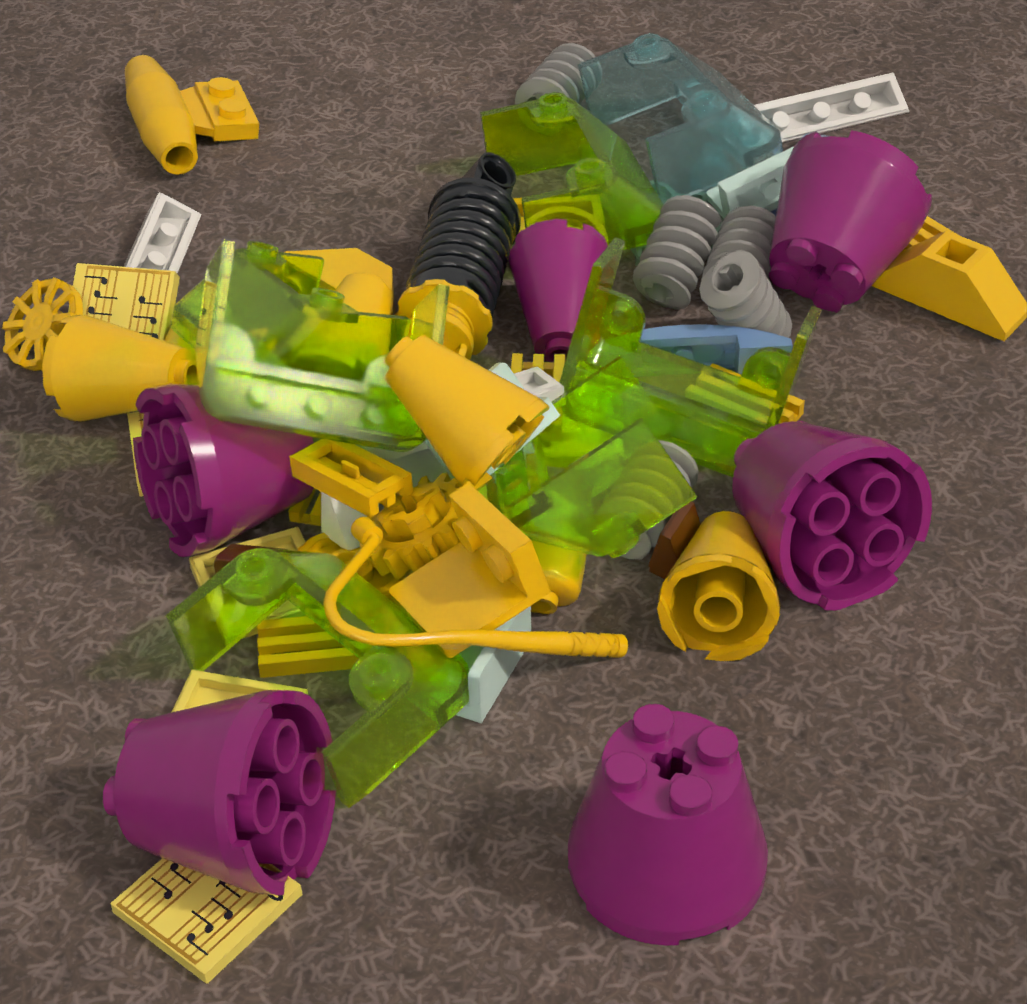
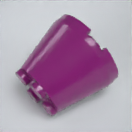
M851 130L848 138L837 136L821 137L816 131L799 140L794 146L782 174L769 256L771 269L768 276L772 283L783 289H791L802 297L812 299L817 308L835 313L839 312L843 305L859 300L917 235L925 222L931 208L932 194L925 192L923 185L915 175L919 167L906 154L893 145L858 131Z
M173 383L146 388L139 394L135 405L139 414L144 413L141 436L133 438L138 478L152 520L161 518L175 536L169 538V548L178 556L189 557L209 552L307 499L311 495L314 488L292 476L289 456L314 443L310 430L313 426V411L309 401L304 396L293 397L284 390Z
M790 421L774 425L763 431L756 438L743 441L734 454L736 468L732 483L733 498L740 514L746 518L774 574L794 595L809 603L817 604L824 610H841L886 592L898 581L894 572L907 558L915 541L924 542L926 539L932 515V495L928 479L922 468L913 462L907 454L886 441L812 425L804 421Z
M264 690L148 719L135 718L127 726L125 743L118 759L116 773L107 780L104 786V809L108 815L117 816L122 833L129 843L136 848L251 893L284 895L285 881L288 876L293 880L297 877L309 878L324 851L331 829L336 790L325 789L323 748H328L333 742L327 720L314 699L303 692L290 690ZM258 863L272 864L282 872H273L260 867Z
M648 704L638 708L634 713L633 719L619 727L608 740L573 821L568 839V869L573 884L586 903V910L604 926L620 935L639 942L665 946L679 945V940L706 936L724 927L730 930L743 920L757 903L766 879L768 861L767 841L738 751L739 743L737 736L732 730L718 726L710 720L692 713L671 711L660 704Z

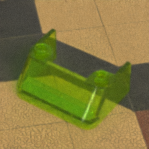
M552 92L541 96L538 100L480 112L485 152L497 154L505 159L513 168L516 176L575 164L566 173L567 188L521 198L525 228L536 222L564 219L567 220V227L583 230L584 223L595 228L605 237L609 253L647 245V239L653 232L654 223L660 216L663 203L627 142L589 111L565 94Z
M615 237L592 266L559 382L564 386L566 404L560 405V407L569 417L640 444L654 440L674 443L686 450L695 460L696 464L733 477L736 468L734 454L738 446L743 441L756 438L763 431L782 422L822 309L811 306L797 334L791 353L774 347L761 348L748 358L741 377L640 342L646 322L643 308L634 298L612 290L625 245V240Z
M222 241L207 266L195 347L199 396L203 407L210 415L222 421L395 452L411 451L427 440L385 380V375L389 370V367L384 363L387 355L376 358L366 367L361 382L254 362V347L248 334L240 327L224 322L235 242ZM438 284L414 308L411 340L414 341L419 336L425 335L443 345L450 286Z
M249 241L246 248H238L233 251L174 305L170 328L228 380L241 388L287 391L292 396L392 403L394 391L385 380L389 367L384 363V360L392 348L401 339L408 336L411 319L406 316L358 312L344 303L345 296L343 294L319 288L325 261L322 257L278 252V248L273 245Z
M621 355L554 399L551 403L560 416L519 450L506 465L503 464L492 473L491 476L493 478L486 484L488 501L532 541L597 557L609 555L611 558L619 557L628 552L639 541V535L697 498L694 490L657 439L658 436L670 429V425Z
M255 548L245 551L170 611L166 618L190 670L204 671L287 600L359 658L350 671L349 686L356 702L367 712L322 751L340 801L346 807L351 808L373 791L469 702V666L459 654L453 658H447L435 644L400 647L372 646L352 640L335 630L325 615L323 601L328 587L346 566L336 556L320 552ZM357 573L337 597V611L342 619L361 630L379 634L423 633L398 605Z

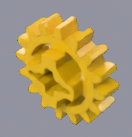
M442 473L434 482H430L427 475L423 476L419 480L418 485L413 488L412 494L404 498L396 493L395 504L388 508L384 506L378 514L370 518L383 531L381 543L368 558L371 565L377 569L381 576L391 572L395 579H401L409 569L415 572L460 542L452 527V522L458 519L449 498V494L461 487L455 478L451 480L447 473Z

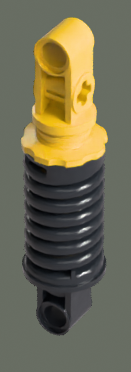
M490 152L484 153L462 178L446 183L434 194L428 210V221L410 271V277L406 283V289L398 301L399 311L394 316L397 332L401 334L400 340L408 336L414 341L419 336L425 335L469 360L472 355L479 354L487 345V336L493 326V314L509 261L510 248L512 249L515 237L518 235L521 226L519 208L511 197L514 184L516 183V175L510 164L501 156ZM391 388L384 403L385 414L405 408Z

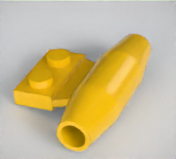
M139 55L127 63L125 67L126 101L144 145L167 172L179 175L187 173L194 168L198 160L196 134L210 136L214 141L258 139L259 121L238 80L232 81L228 78L218 77L211 79L209 82H195V86L180 91L176 82L154 58L147 55Z

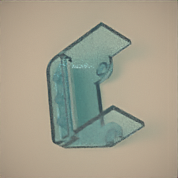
M649 33L641 35L633 43L578 64L588 112L594 128L610 125L675 98L683 104L681 111L685 123L645 138L658 202L661 206L668 199L675 196H692L718 185V182L783 152L780 130L718 70L670 40L660 37L658 34Z

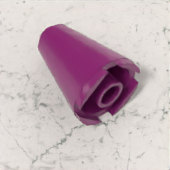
M564 219L536 222L521 230L515 237V245L512 249L510 248L509 265L535 353L544 354V360L547 362H554V354H565V365L579 359V350L587 347L608 270L610 255L605 237L595 228L584 223L583 230L567 227V220Z

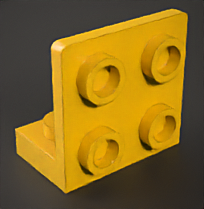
M468 482L449 494L458 519L452 522V527L460 542L389 589L393 601L423 633L447 630H495L551 593L531 539ZM434 644L447 658H453L471 646Z

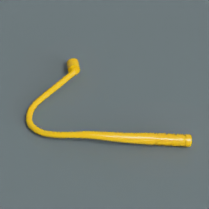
M364 516L356 519L351 526V534L363 546L330 584L323 601L325 615L335 630L352 640L372 646L400 647L460 644L538 654L581 655L586 657L594 655L595 657L609 656L611 658H622L628 650V641L625 635L613 633L597 634L585 632L584 634L583 632L568 633V631L447 630L413 634H379L361 630L348 624L337 611V597L383 539V531L370 518Z

